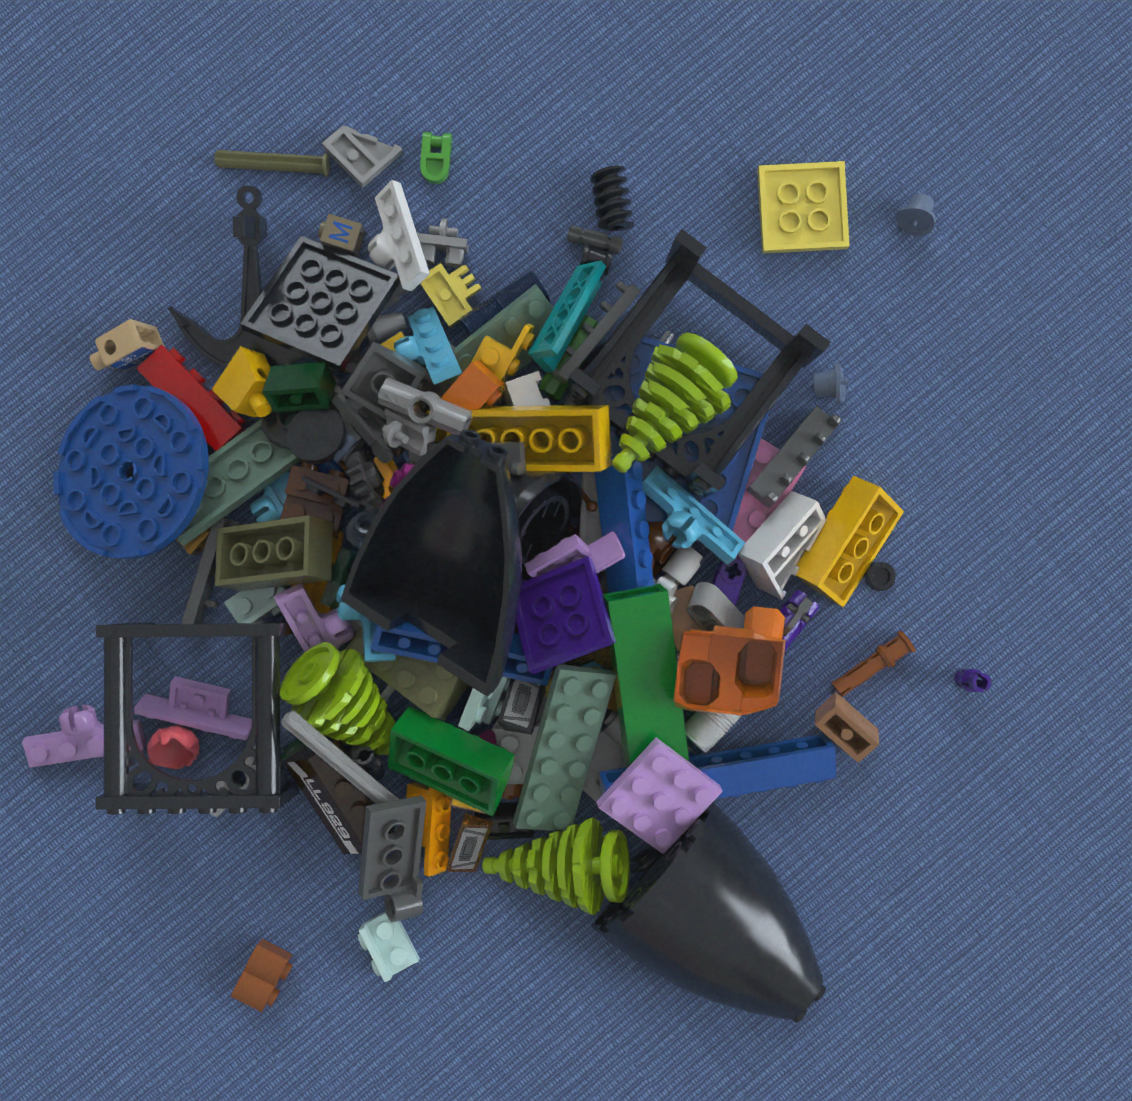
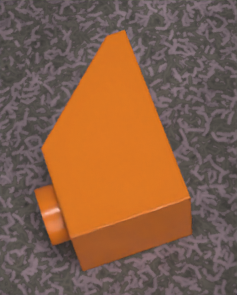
M480 360L471 362L441 399L467 410L480 409L487 404L492 407L503 395L499 390L505 383Z

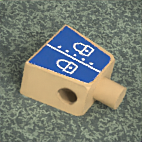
M130 319L96 338L95 343L99 351L90 355V361L98 371L106 367L124 371L140 365L161 344L163 346L164 344L157 327Z

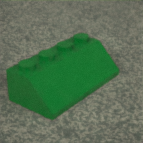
M408 706L391 729L388 768L493 817L511 776L515 754L503 747L491 744L476 735L458 729L450 723L433 718L424 711Z

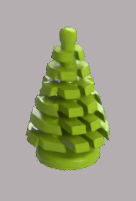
M686 332L678 337L675 348L659 344V347H655L651 357L652 364L649 363L645 373L646 381L644 380L641 383L638 391L639 397L634 401L632 412L635 416L628 417L625 425L630 435L622 434L619 441L622 451L612 460V466L618 472L626 473L634 460L643 462L650 457L648 450L654 453L667 447L664 439L669 443H673L682 437V432L689 434L699 426L698 424H705L712 420L715 415L722 414L730 408L731 400L729 394L721 389L729 388L736 382L738 378L737 371L731 361L712 343L696 334Z
M329 642L317 644L304 652L288 670L280 686L279 694L286 703L292 704L291 711L298 713L322 735L325 734L336 740L340 739L353 746H368L375 754L387 756L389 754L391 729L396 722L386 710L387 704L380 696L378 686L373 682L370 671L364 666L361 654L354 649H349V651L345 649L338 652L336 647Z
M596 818L584 820L581 824L568 826L565 831L560 830L550 833L549 838L545 836L532 840V845L527 842L516 847L515 850H512V848L500 853L499 858L485 857L482 862V869L485 874L499 873L503 881L512 883L515 880L518 887L524 889L531 887L534 893L542 896L547 894L552 900L564 901L568 906L581 908L586 913L596 915L597 911H600L605 896L608 901L622 903L626 897L630 877L629 848L626 836L622 830H610L606 835L602 836L603 827Z

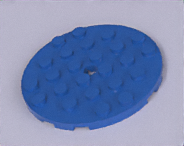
M134 384L116 387L113 392L104 397L98 396L93 399L74 418L58 449L57 454H60L61 458L58 471H54L53 478L54 495L59 497L61 510L58 511L68 532L78 543L91 552L111 558L137 559L146 557L173 542L189 525L200 506L209 471V457L205 435L191 409L169 392L153 386H137ZM132 465L134 477L127 478L126 471Z

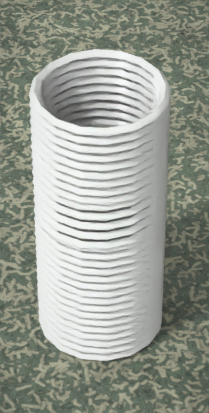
M696 712L684 723L686 736L704 753H707L725 735V732H728L730 727H733L732 724H735L741 716L716 712Z

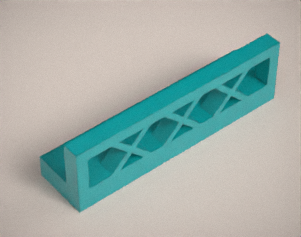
M601 260L576 267L528 352L546 373L554 372L602 285L599 279L606 265Z

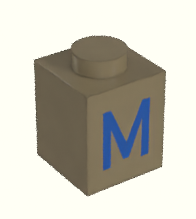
M328 214L327 220L322 221L318 237L323 245L358 258L366 231L361 223Z

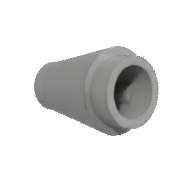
M402 313L379 315L366 335L369 344L372 342L379 344L401 329H407Z

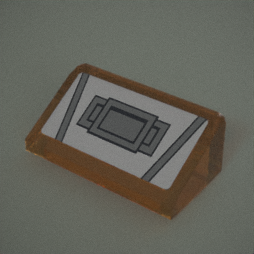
M465 813L446 871L476 872L493 822Z

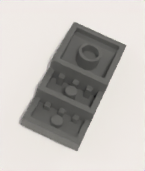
M372 342L342 388L341 393L387 420L384 413L385 408L388 407L378 403V394L386 378L394 379L423 392H434L440 398L453 383L445 380L434 385L426 367L378 343ZM421 401L420 407L424 413L430 411L429 405L425 401Z

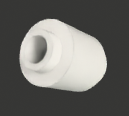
M691 547L678 548L662 568L666 573L663 577L676 584L677 587L679 584L685 587L701 566L700 561L703 559V556Z

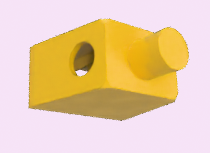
M240 346L212 390L237 413L255 418L265 417L272 411L262 392L270 371L267 359L260 352Z

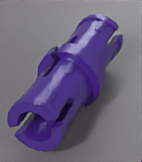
M962 669V672L957 671L954 677L955 683L969 692L987 691L992 684L991 678L987 674L976 669Z

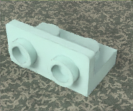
M280 586L244 590L238 592L224 603L237 623H261L271 613L273 616L282 613L275 601L274 595L287 590V588Z
M385 911L362 923L359 928L358 940L365 951H369L373 959L371 960L372 968L378 977L382 976L384 982L391 980L394 974L419 962L420 958L401 921L390 922Z

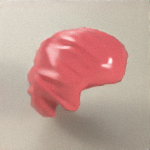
M178 725L158 729L147 744L149 762L155 766L171 769H182L185 765L191 766L193 760L197 759L200 749L199 740L194 732Z

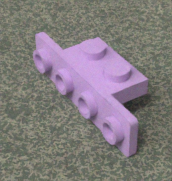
M610 532L590 545H587L574 534L571 537L564 538L559 544L546 552L537 554L534 559L524 565L527 573L534 578L589 556L593 559L596 573H599L623 559L625 553L614 532Z
M177 676L170 683L169 699L144 694L134 707L135 714L149 719H159L179 726L184 725L200 729L204 732L226 735L233 739L247 740L252 727V719L229 714L231 689Z

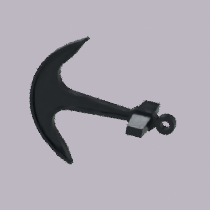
M249 185L243 186L238 190L237 202L244 209L237 216H233V237H237L244 245L240 323L262 293L258 245L267 237V218H264L256 210L262 203V193L258 188ZM248 192H251L254 196L252 203H248L245 199ZM173 306L168 308L181 331L192 345L208 359L223 367L228 366L240 346L264 354L270 368L271 366L292 365L305 357L246 332L242 329L241 325H239V329L233 337L218 339L208 333L196 321L179 312Z

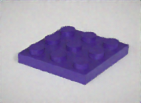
M589 556L521 583L516 623L530 673L536 674L616 643L594 562Z

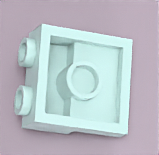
M502 677L498 687L488 697L473 688L458 726L469 731L476 722L479 724L484 722L489 725L496 716L499 717L511 678Z

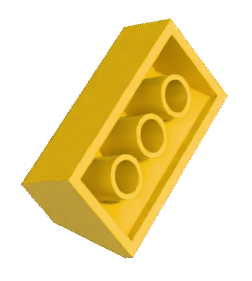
M853 476L844 487L834 507L828 512L826 522L810 551H805L796 566L800 569L796 577L844 608L904 511L880 486Z

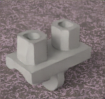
M442 218L440 226L430 225L429 234L417 233L426 264H435L436 251L446 252V266L461 267L464 254L468 255L469 245H467V239L456 238L458 237V229L449 228L448 219Z
M385 408L384 414L387 417V423L382 427L385 444L392 448L402 446L418 456L425 455L427 444L435 442L437 428L427 423H416L406 414L391 408Z

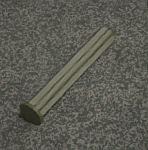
M229 150L215 151V164L221 168L321 173L324 177H328L330 173V157L328 153H324L323 156Z

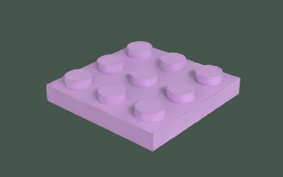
M656 737L596 803L599 809L664 854L723 790L717 782Z

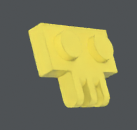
M440 263L429 270L430 274L420 285L449 328L460 322L462 315L464 316L467 312L472 311L466 300L477 294L482 288L479 283L469 289L467 288L468 285L475 281V277L470 274L461 279V276L469 271L466 265L448 274Z

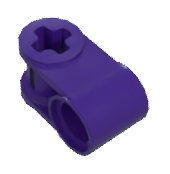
M736 558L728 565L720 561L714 578L711 581V584L718 587L734 606L737 604L740 589L746 576L745 564ZM733 563H736L735 568L738 570V574H732L728 578L729 573L725 571L726 566H732Z

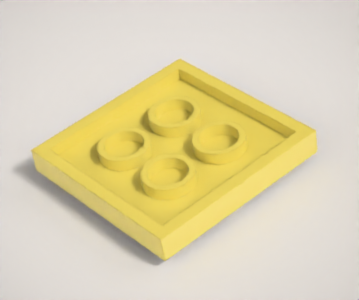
M845 161L758 166L762 254L843 250L849 248Z

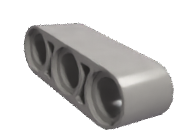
M700 582L695 586L687 613L703 630L713 631L714 626L744 629L745 616L718 587L708 582Z

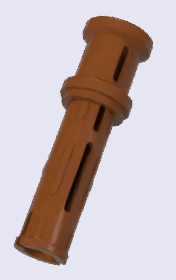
M899 630L897 636L884 645L879 644L876 646V652L870 655V657L832 681L831 683L838 694L843 698L880 670H883L885 667L893 668L897 660L909 652L912 654L916 652L915 647L904 632Z

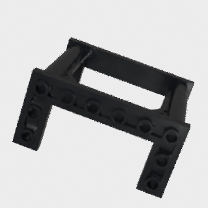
M682 229L673 241L665 261L666 265L587 368L581 371L576 367L570 374L566 391L570 394L568 398L576 405H609L610 425L617 429L615 434L619 438H621L622 434L630 435L625 425L628 417L635 415L633 412L630 415H625V410H617L616 408L627 404L632 409L635 401L629 379L633 353L678 291L689 280L781 350L736 411L723 424L704 433L682 434V437L675 441L678 444L676 454L671 445L659 452L653 453L648 450L650 453L648 460L653 462L656 459L663 464L662 470L675 480L680 477L688 483L686 488L695 496L700 497L703 495L708 497L719 491L726 482V480L720 477L721 473L799 370L821 355L831 342L807 324L794 336L700 265L699 262L707 247ZM617 369L621 370L623 374L621 380L617 378L608 379L611 374L615 376ZM619 386L624 389L625 395L618 401H609L604 397L603 393L608 387ZM706 438L714 441L712 445L707 447L710 449L707 454L705 445L702 442ZM688 441L695 443L698 448V458L693 463L688 462L683 455L684 444Z
M156 622L96 625V638L104 637L103 794L96 797V810H107V814L110 815L124 814L126 809H137V814L156 813V809H167L168 814L186 813V809H198L200 814L216 813L217 809L227 808L228 813L233 814L245 813L247 808H259V813L277 812V808L284 807V804L290 802L293 797L299 794L298 784L296 782H289L285 776L280 749V636L294 634L288 622L156 624ZM252 636V727L246 747L239 758L223 772L198 780L176 778L156 768L140 750L133 730V637ZM254 757L252 766L256 765V771L251 766L245 764L246 758ZM131 758L137 759L139 766L129 772V766H133ZM239 770L248 775L251 781L249 789H241L234 783V771ZM147 771L151 774V783H134L136 776L140 772ZM218 781H225L229 790L224 787L218 790L216 783ZM158 782H166L168 784L167 791H165V788L156 791ZM190 784L195 785V792H191L188 787Z

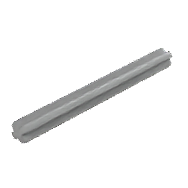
M291 711L284 715V718L281 720L282 726L376 804L399 800L298 713Z

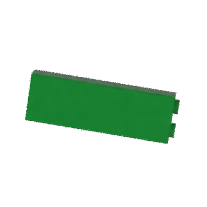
M661 584L603 594L616 643L609 645L612 670L616 674L614 688L625 764L629 767L656 737L689 761L683 709L675 707L674 704L677 659L668 590Z

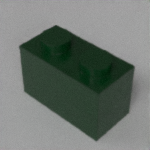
M326 362L271 366L262 392L273 412L328 409L336 381Z

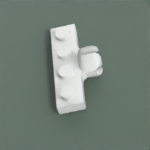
M391 180L375 197L383 223V230L370 241L368 251L370 252V258L376 265L386 266L387 269H392L396 266L402 288L413 291L430 273L401 183Z

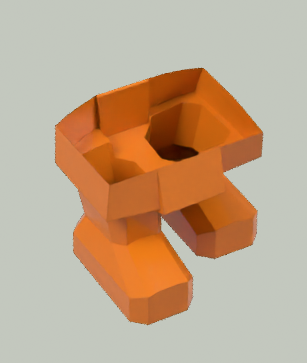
M753 606L745 612L744 629L714 626L713 631L701 629L684 631L681 637L674 693L675 707L703 713L716 712L741 716L776 706L780 698L786 640L782 639L785 620L783 614L776 608Z

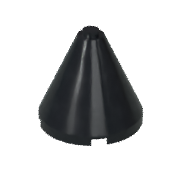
M526 471L521 475L510 474L521 532L522 578L525 580H530L533 577L527 573L524 564L534 559L537 554L546 552L556 546L564 538L570 537L572 533L567 530L571 517L573 515L579 518L583 497L582 489L576 479L564 472Z

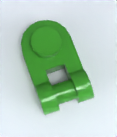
M423 132L420 169L423 178L430 184H441L449 176L452 151V134L450 133L436 136L432 132ZM432 147L441 148V153H432Z

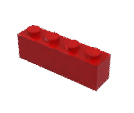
M161 344L136 369L154 387L176 396L191 409L202 427L206 441L215 451L244 432L246 428L242 424L245 422V419L239 413L233 410L229 411L223 405L224 401L213 390L209 391L203 384L206 379L195 368L189 370L183 364L186 358L176 348L173 347L170 350Z

